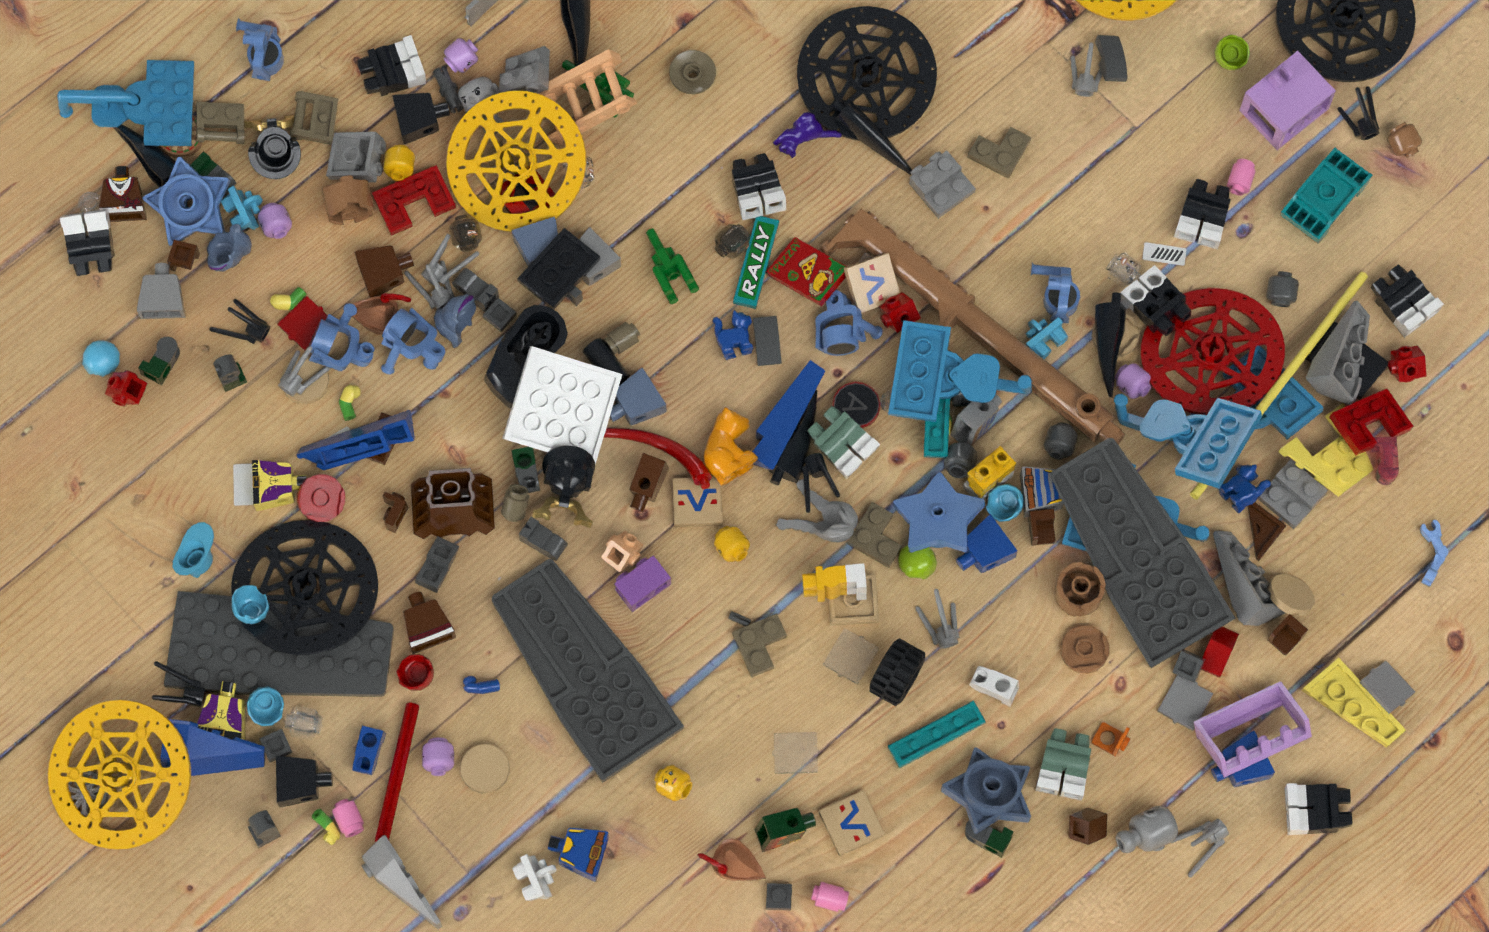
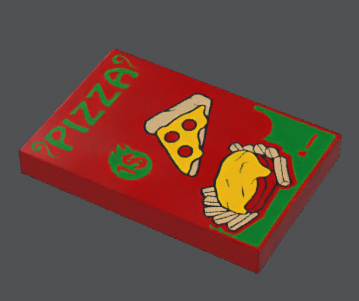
M794 237L766 273L772 279L822 307L846 278L844 267L847 266Z

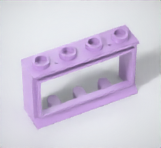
M1281 681L1194 721L1197 739L1201 741L1218 765L1224 778L1312 737L1309 718ZM1280 706L1285 708L1298 726L1293 730L1288 725L1282 726L1280 728V736L1272 740H1268L1265 735L1258 738V746L1248 751L1244 746H1239L1236 749V756L1225 761V757L1211 739Z

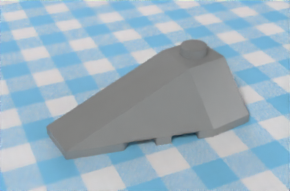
M1358 301L1352 303L1316 354L1306 376L1307 381L1319 394L1348 405L1355 403L1361 388L1362 378L1358 377L1360 365H1364L1365 357L1361 356L1362 345L1367 342L1370 315Z
M1215 531L1213 533L1231 604L1237 613L1238 620L1243 625L1259 626L1285 614L1270 598L1271 593L1268 591L1270 583L1264 578L1263 574L1265 571L1262 567H1257L1248 559L1250 553L1232 532Z
M386 835L382 836L362 856L365 864L361 865L369 878L374 876L379 884L434 927L440 929L442 924L425 896L420 893L413 877L405 870L406 868Z

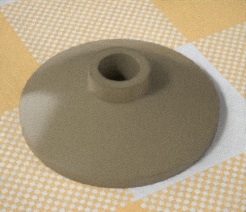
M697 50L685 51L677 55L672 61L669 70L670 79L679 91L686 94H699L709 89L714 83L716 67L713 60L707 54ZM695 73L697 77L690 78L689 74Z

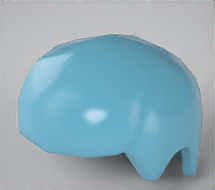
M105 340L92 342L83 353L82 365L90 375L95 374L104 377L114 372L120 363L118 348Z
M1011 484L998 485L988 494L986 510L989 515L991 514L999 522L1010 521L1021 513L1024 504L1023 495L1017 487Z
M243 585L235 590L232 596V612L238 620L245 624H256L266 618L269 611L266 594L260 593L254 585Z
M269 686L258 687L249 695L247 712L254 723L260 726H272L282 718L284 701L276 689Z

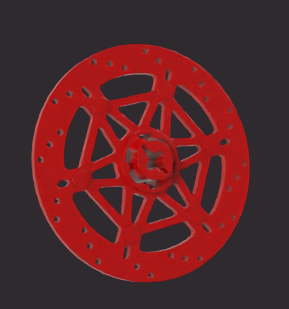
M1206 288L1184 293L1186 304L1191 310L1205 306H1215L1216 311L1215 313L1181 322L1174 316L1172 322L1175 324V336L1169 357H1159V346L1163 334L1158 330L1153 333L1149 326L1146 327L1141 342V362L1143 369L1151 376L1149 383L1159 396L1165 400L1181 404L1184 411L1189 413L1207 415L1217 399L1209 397L1210 391L1237 383H1242L1246 388L1235 394L1218 398L1251 407L1265 397L1280 377L1284 366L1285 343L1282 331L1274 316L1261 303L1237 291ZM1236 310L1246 315L1260 330L1251 333L1229 316L1230 311ZM1212 321L1207 332H1203L1193 326ZM1218 321H1222V333L1213 332ZM1231 324L1243 335L1227 336V325ZM1185 330H1188L1199 337L1195 341H1193L1185 332ZM1182 337L1190 348L1176 353L1179 338ZM1248 341V343L1234 348L1232 344L1234 342ZM1266 345V361L1261 373L1256 376L1250 372L1255 349L1257 346ZM1198 347L1201 348V359L1199 351L1197 350ZM1250 350L1247 364L1244 366L1235 355ZM1188 355H1192L1193 361L1177 362ZM1232 362L1241 373H1237L1227 366ZM1198 367V379H1194L1182 368ZM1174 370L1196 387L1195 393L1190 394L1180 389L1165 373ZM1204 370L1212 371L1207 383L1203 382ZM1219 371L1233 377L1214 383Z

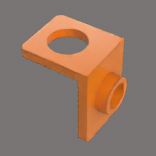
M1103 722L1092 739V744L1116 757L1119 750H1125L1131 739L1127 737L1130 728L1126 727L1123 733ZM1108 731L1114 735L1115 740L1112 744L1105 745L1101 742L1100 736L1103 732Z

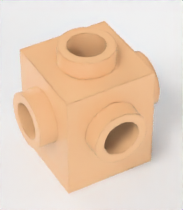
M623 531L618 536L614 534L606 543L607 548L601 558L621 572L629 565L634 566L641 558L639 552L643 544L633 534Z

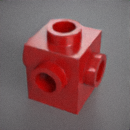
M903 292L889 297L885 303L878 306L882 313L880 319L886 328L890 327L897 333L902 331L903 320L916 322L921 318L913 299Z
M1418 345L1412 347L1402 346L1397 350L1390 351L1391 360L1388 361V369L1391 375L1394 374L1398 382H1411L1417 378L1427 377L1425 354Z
M128 370L114 372L108 380L105 394L113 398V403L122 407L126 405H139L148 383L138 378V375Z

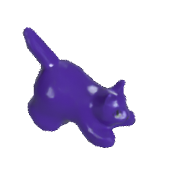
M806 112L793 123V128H787L773 144L779 145L780 152L793 158L796 156L795 151L798 145L803 142L817 138H840L842 134L835 130L824 131L821 124L816 120L815 115Z

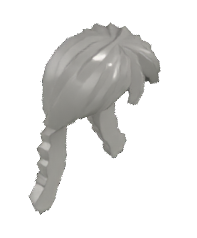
M799 479L796 485L805 497L804 479ZM810 490V502L822 512L824 521L814 523L800 519H778L776 524L780 530L792 528L793 530L815 534L830 542H843L853 535L858 523V516L850 504L843 501L829 502L823 499L822 496L817 495L816 492Z

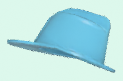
M199 522L187 530L173 559V569L177 574H190L198 578L211 567L213 555L210 549L214 540V532L209 524Z

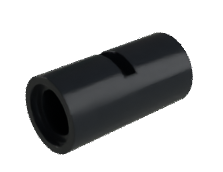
M602 338L595 339L584 348L583 354L592 365L622 374L619 386L630 377L629 373Z

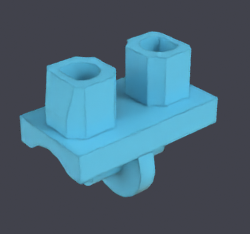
M235 186L228 188L229 195L223 198L221 203L228 213L235 209L239 212L238 215L230 219L231 224H239L241 231L248 227L253 230L260 227L254 214L260 213L258 206L263 202L261 196H253L251 191H247L244 195L243 191L236 190Z
M1059 317L1049 325L1045 319L1039 323L1034 319L1028 322L1030 330L1025 334L1030 340L1026 345L1043 359L1051 353V349L1045 344L1048 340L1051 339L1059 347L1068 339L1066 332L1062 328L1063 322Z

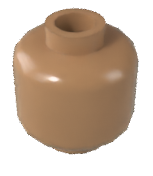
M1403 122L1389 130L1390 134L1387 137V141L1396 156L1405 154L1406 158L1419 152L1417 147L1422 144V138L1413 124Z

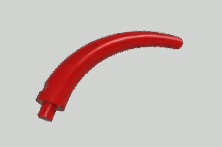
M606 428L604 438L632 440L660 449L683 465L695 485L701 486L702 489L710 487L709 481L712 475L705 464L692 451L680 443L652 432L628 428Z

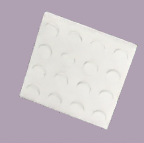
M530 346L502 439L544 452H549L560 446H576L590 453L596 464L622 374Z

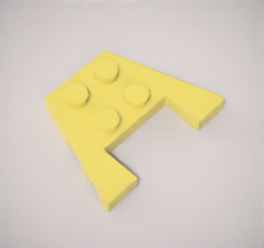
M1344 403L1325 416L1340 437L1320 452L1312 456L1297 437L1278 451L1282 456H1289L1296 462L1295 465L1300 469L1305 468L1312 473L1316 481L1338 497L1374 470L1366 451L1355 456L1329 418L1333 412L1346 407Z

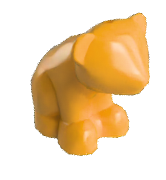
M724 407L723 411L717 416L704 451L705 466L721 486L747 473L754 467L753 463L758 459L753 451H743L734 442L735 439L749 428L748 418L729 410L727 407Z

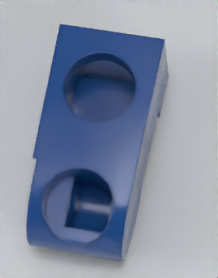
M362 726L355 751L353 771L367 775L374 774L382 743H384L386 733L383 730Z

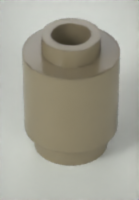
M624 322L609 332L603 340L614 355L616 353L621 354L639 342L638 336L640 333L633 323L629 325L627 322Z
M513 484L506 491L501 513L507 520L516 522L524 519L529 501L528 489L522 485Z

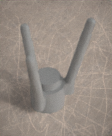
M1092 42L1089 43L1085 73L1080 74L1079 78L1077 76L1075 56H1071L1072 89L1075 90L1077 95L1083 97L1093 96L1094 92H1098V84L1102 77L1100 68L1095 80L1093 79L1094 76L1090 74L1094 46Z
M450 234L445 236L429 263L438 283L440 282L443 285L451 276L479 256V252L476 251L444 275L445 268L438 261L447 247V242L451 237ZM425 268L421 276L425 278L428 282L433 284L429 276V273Z
M442 260L440 261V265L445 268V271L443 272V274L445 275L447 273V268L445 262ZM429 264L426 265V269L435 287L431 292L432 297L408 271H405L406 277L428 301L431 309L436 307L438 310L444 307L451 298L455 297L451 290L449 279L445 282L446 289L444 286L440 287Z
M311 346L306 349L297 364L296 361L300 351L297 350L285 374L280 379L281 382L278 386L290 396H294L296 392L301 395L308 386L331 369L325 366L304 384H301L303 379L297 373L312 351Z
M934 589L942 627L937 628L938 633H935L921 608L916 606L915 609L931 635L933 644H939L940 649L949 648L957 645V639L960 638L957 630L956 606L954 602L951 603V628V625L947 624L939 590Z
M1216 819L1213 822L1208 821L1197 828L1179 834L1171 842L1174 843L1199 832H1202L1203 835L1191 842L1192 847L1204 840L1210 844L1214 842V845L1188 873V877H1192L1218 847L1225 843L1223 838L1228 836L1229 832L1220 819Z

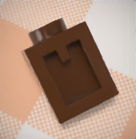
M384 492V502L393 507H389L386 510L383 520L385 521L386 529L396 533L408 510L407 502L398 493L392 492V494Z

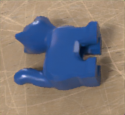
M734 310L732 314V325L734 328L722 329L721 319L718 317L713 318L715 336L725 360L736 358L733 349L737 347L740 348L742 356L752 353L753 345L749 341L748 327L752 323L750 316L745 315L743 312L737 313Z
M1256 464L1252 466L1239 465L1236 468V476L1230 478L1227 483L1222 484L1219 489L1220 496L1225 501L1229 498L1234 503L1231 506L1237 513L1244 510L1246 506L1256 502L1265 489L1271 486L1269 480L1260 482L1257 487L1250 483L1258 478Z

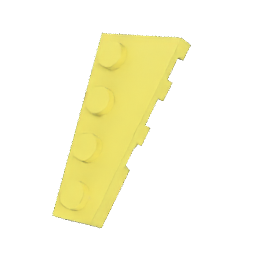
M1340 658L1336 659L1302 689L1304 693L1386 748L1406 731L1391 713L1388 714L1360 684V680Z

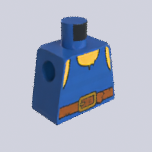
M568 828L565 839L551 835L547 850L561 853L559 857L560 866L596 882L609 839V833L600 830Z

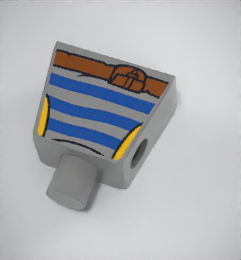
M996 394L994 399L987 403L972 401L958 414L950 435L958 442H966L973 446L994 422L999 410L998 406L1002 403L1001 398Z
M1021 467L1020 481L1024 499V518L1029 516L1030 511L1048 509L1057 511L1062 509L1064 503L1051 479V472L1056 469Z

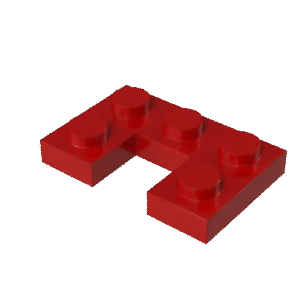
M437 165L372 192L374 201L391 236L413 227L404 207L406 205L426 198L434 217L456 208Z
M1387 388L1341 408L1329 416L1355 456L1376 446L1377 441L1366 427L1373 422L1379 420L1392 439L1411 431L1414 427Z

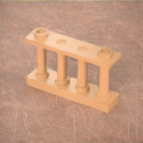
M610 49L550 80L548 90L538 93L556 102L557 97L566 94L576 120L575 123L581 133L617 114L628 112L630 107L637 104L636 99L622 94L614 71L615 66L622 63L620 54ZM602 73L606 74L615 99L604 106L595 83L596 76ZM583 83H586L595 111L586 116L582 112L575 92L576 87ZM555 126L556 132L548 135L549 139L558 145H565L562 134Z

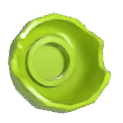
M1235 35L1223 37L1217 43L1215 49L1216 61L1226 70L1240 69L1247 64L1250 55L1247 42L1242 37Z
M907 545L901 549L898 557L899 568L909 578L927 579L935 572L937 566L936 555L929 547L910 553Z

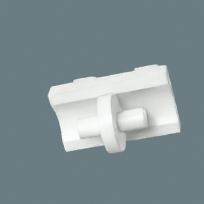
M528 854L520 857L521 862L512 869L518 880L528 877L531 882L530 885L522 888L525 900L532 901L552 897L548 885L554 882L551 874L557 871L555 865L547 866L545 859L537 861L536 856H528Z

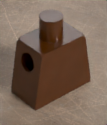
M391 245L355 251L356 260L370 298L380 296L403 284L404 277L401 270L414 266L410 253L396 257L394 248Z
M645 453L642 454L629 489L634 495L630 505L631 508L644 512L648 500L655 502L669 470L666 461ZM650 483L648 489H641L643 484Z

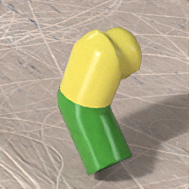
M297 287L291 295L274 294L270 298V303L278 310H292L307 294L303 289Z
M356 385L346 386L339 399V405L345 421L356 417L352 402L354 398H358L361 394L360 388Z
M317 809L312 814V819L327 831L323 839L328 844L334 845L336 840L340 839V832L333 820L321 809Z

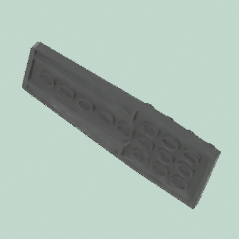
M1113 438L1104 440L1051 472V479L1093 565L1103 574L1106 583L1105 589L1115 609L1151 668L1236 619L1194 549Z
M552 559L541 563L492 596V603L561 724L602 783L684 729V725L644 668Z
M178 591L167 666L192 680L201 681L200 687L205 688L206 692L220 693L221 684L224 681L237 684L235 690L237 695H250L258 687L269 686L276 689L281 695L383 697L387 689L394 628L391 623L369 619L356 636L333 650L313 655L287 654L263 645L248 633L240 620L232 612V596ZM271 602L282 615L286 614V604ZM292 607V620L295 619L301 607ZM308 608L301 621L321 616ZM270 610L266 618L263 619V621L276 630H280L283 623ZM328 622L296 629L294 635H318L331 630L333 627ZM166 672L165 688L185 689V686L191 687L190 684Z

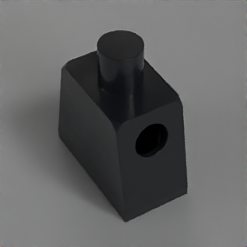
M431 93L392 95L404 144L439 131L437 118L450 116L447 102L433 105Z
M276 756V793L279 807L319 799V787L333 786L332 772H318L316 760Z

